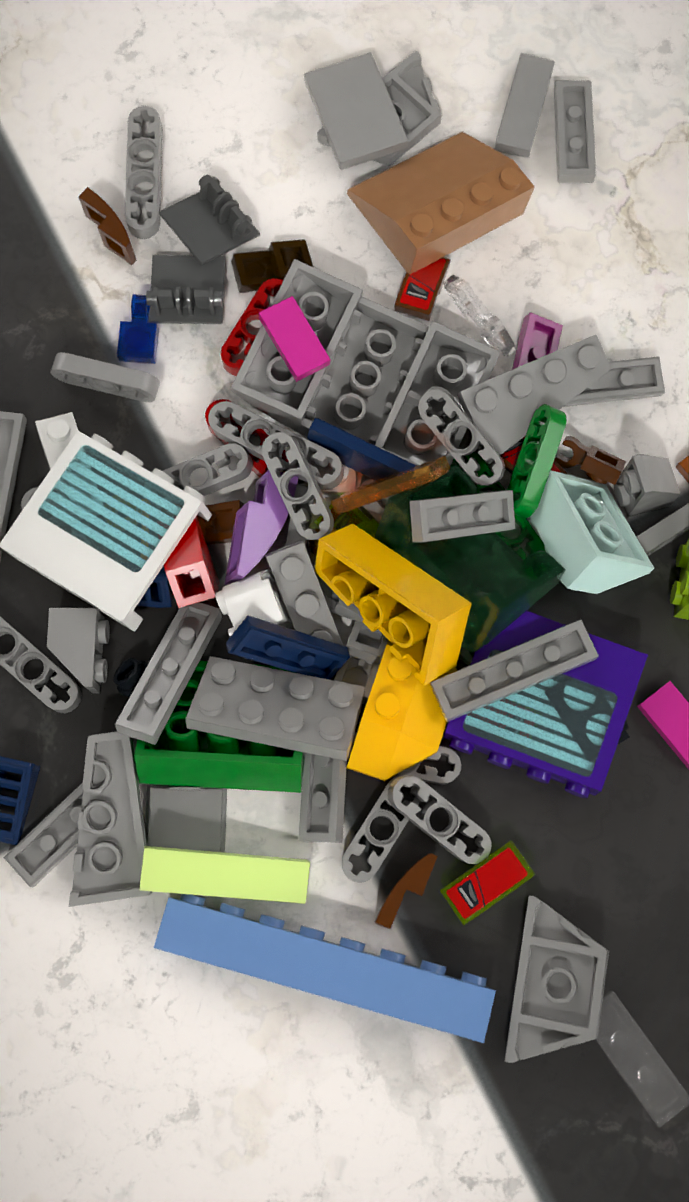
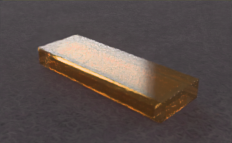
M442 456L352 489L331 500V504L335 513L341 514L434 481L449 472L450 466L446 456Z

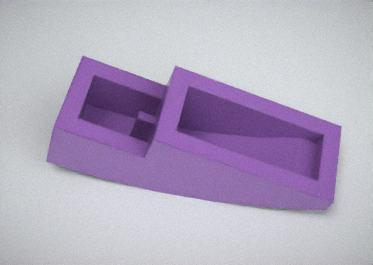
M269 470L256 481L253 501L249 500L236 512L225 585L241 580L261 561L275 542L287 519L289 512ZM297 476L291 478L288 483V491L292 497H294L296 491Z

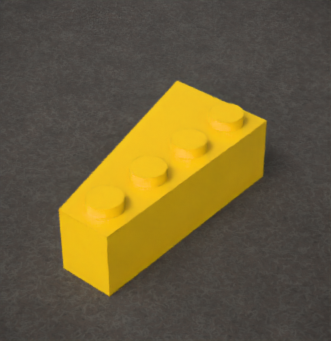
M353 523L319 539L315 573L347 606L354 604L359 609L363 618L362 622L372 632L379 630L393 644L389 650L399 661L406 658L417 669L414 676L423 686L456 667L471 602Z

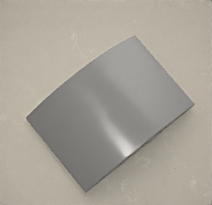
M294 259L271 306L293 296L331 359L330 365L296 382L262 325L231 386V391L269 417L305 437H308L309 428L314 419L319 418L419 466L421 470L417 480L442 485L454 457L421 418L418 411L419 401L430 390H442L451 395L462 408L457 394L464 389L488 380L501 351L434 321L431 322L430 326L424 325L362 297L363 289ZM435 399L431 400L432 410L429 412V415L431 417L436 414L444 420L446 425L440 427V430L444 432L449 423L458 420L460 417L457 413L453 419L447 416L443 411V406L446 404L445 399L441 402ZM458 427L451 435L452 444L457 449L467 427Z

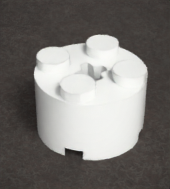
M269 569L223 586L221 591L215 593L223 615L228 614L234 626L228 629L229 637L232 636L247 615L294 630L280 593L278 594L277 591H273L271 585L275 583V580Z

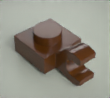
M565 437L562 444L573 450V456L565 457L558 453L554 460L561 467L570 468L575 465H581L580 469L586 471V475L593 481L601 484H606L607 482L613 485L616 484L626 461L593 445L589 448L575 437Z

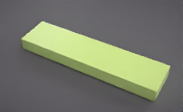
M144 846L139 890L306 904L310 861L306 859Z

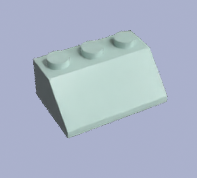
M550 471L540 503L536 511L530 516V522L537 529L545 545V551L552 558L560 574V580L567 589L598 594L647 575L654 569L605 484Z

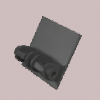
M209 174L204 175L199 180L200 192L159 211V215L201 266L260 236V232L252 224L250 216L245 215L239 209V203L236 200H232L233 197L229 192L223 190L218 178L211 177Z
M152 255L151 290L146 292L147 306H150L149 323L223 324L225 256H219L201 266L194 256Z

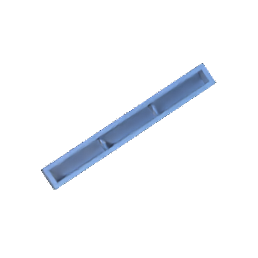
M181 894L180 899L168 897L154 944L155 949L484 1043L496 993L494 989L486 987L487 978L463 972L461 979L445 975L446 966L422 960L421 967H416L404 963L406 957L404 954L381 949L380 956L364 952L365 943L341 937L340 944L323 940L325 935L323 931L301 925L300 932L297 933L283 929L284 920L261 914L259 921L243 917L245 909L221 903L219 910L204 906L206 898L201 896Z

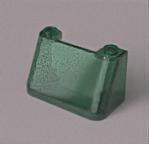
M454 465L390 497L374 538L472 603L461 646L469 651H477L491 642L555 587L566 569L551 555L540 550L529 554L523 560L495 532L428 542H413L410 501L477 493L475 482L457 465Z

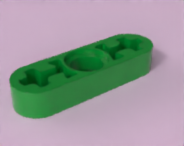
M547 404L540 406L530 421L507 489L513 490L514 514L522 518L530 517L540 503L566 427V414Z

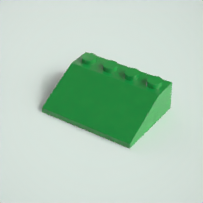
M199 661L156 744L137 739L134 757L140 784L301 793L304 752L187 728L186 716L208 661ZM252 664L267 668L288 671L271 665Z

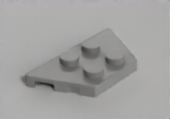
M414 51L382 78L408 138V148L372 161L391 166L441 123L442 114L437 100L432 97V87L429 78L425 77L421 66L422 59L417 51ZM321 128L317 132V141L331 147L324 128Z
M530 895L528 898L505 1062L508 1063L597 1039L601 1018L609 950L542 900Z

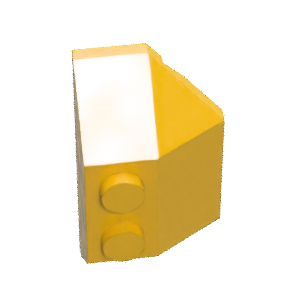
M389 640L363 712L347 764V769L383 781L436 754L447 723L431 688V682L423 686L414 676L417 669L406 658L399 661L389 650L391 645H393ZM453 668L452 670L448 671L447 673L443 674L437 679L454 673L457 671V669Z

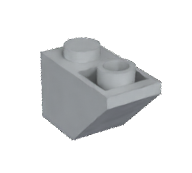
M643 454L632 456L614 486L617 503L620 507L624 506L627 517L669 507L681 494L669 459Z
M49 608L47 648L91 693H100L101 683L107 681L108 675L107 660L102 659L103 644H108L110 638L109 621L104 620L105 617L97 608Z

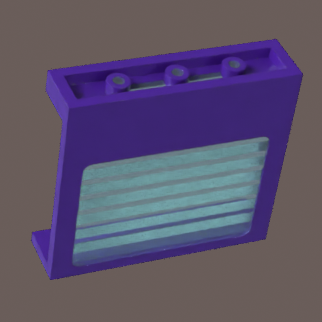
M495 599L470 666L566 625ZM588 633L599 656L596 660L449 721L444 738L451 741L449 744L451 748L460 752L472 754L473 750L489 755L487 761L499 767L510 769L513 764L527 770L526 776L536 781L549 784L550 779L566 784L564 790L575 796L587 799L589 794L597 795L602 791L648 655Z

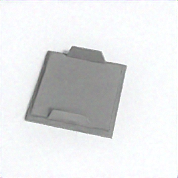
M147 784L145 813L147 846L225 853L227 789Z

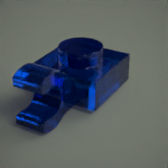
M133 294L131 300L132 320L131 322L120 321L117 347L119 362L156 364L159 327L157 323H149L150 306H147L146 295Z

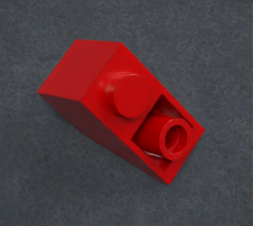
M197 516L164 564L165 573L178 608L215 598V593L218 592L220 584ZM161 521L157 522L158 525L167 530L170 527Z

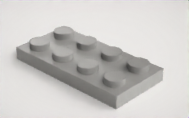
M210 656L186 716V726L188 729L347 761L365 697V687Z

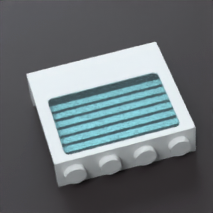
M77 431L0 542V548L18 561L135 632L143 618L134 612V609L195 517L198 515L209 521L212 514L204 504L206 498L198 491L189 486L181 490L173 485L174 480L163 471L155 468L153 472H150L142 467L144 463L133 454L124 451L120 455L113 451V445L103 437L94 433L90 438Z

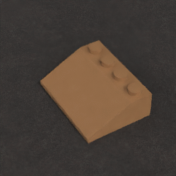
M462 131L348 189L347 195L410 275L524 214L535 186L514 160Z

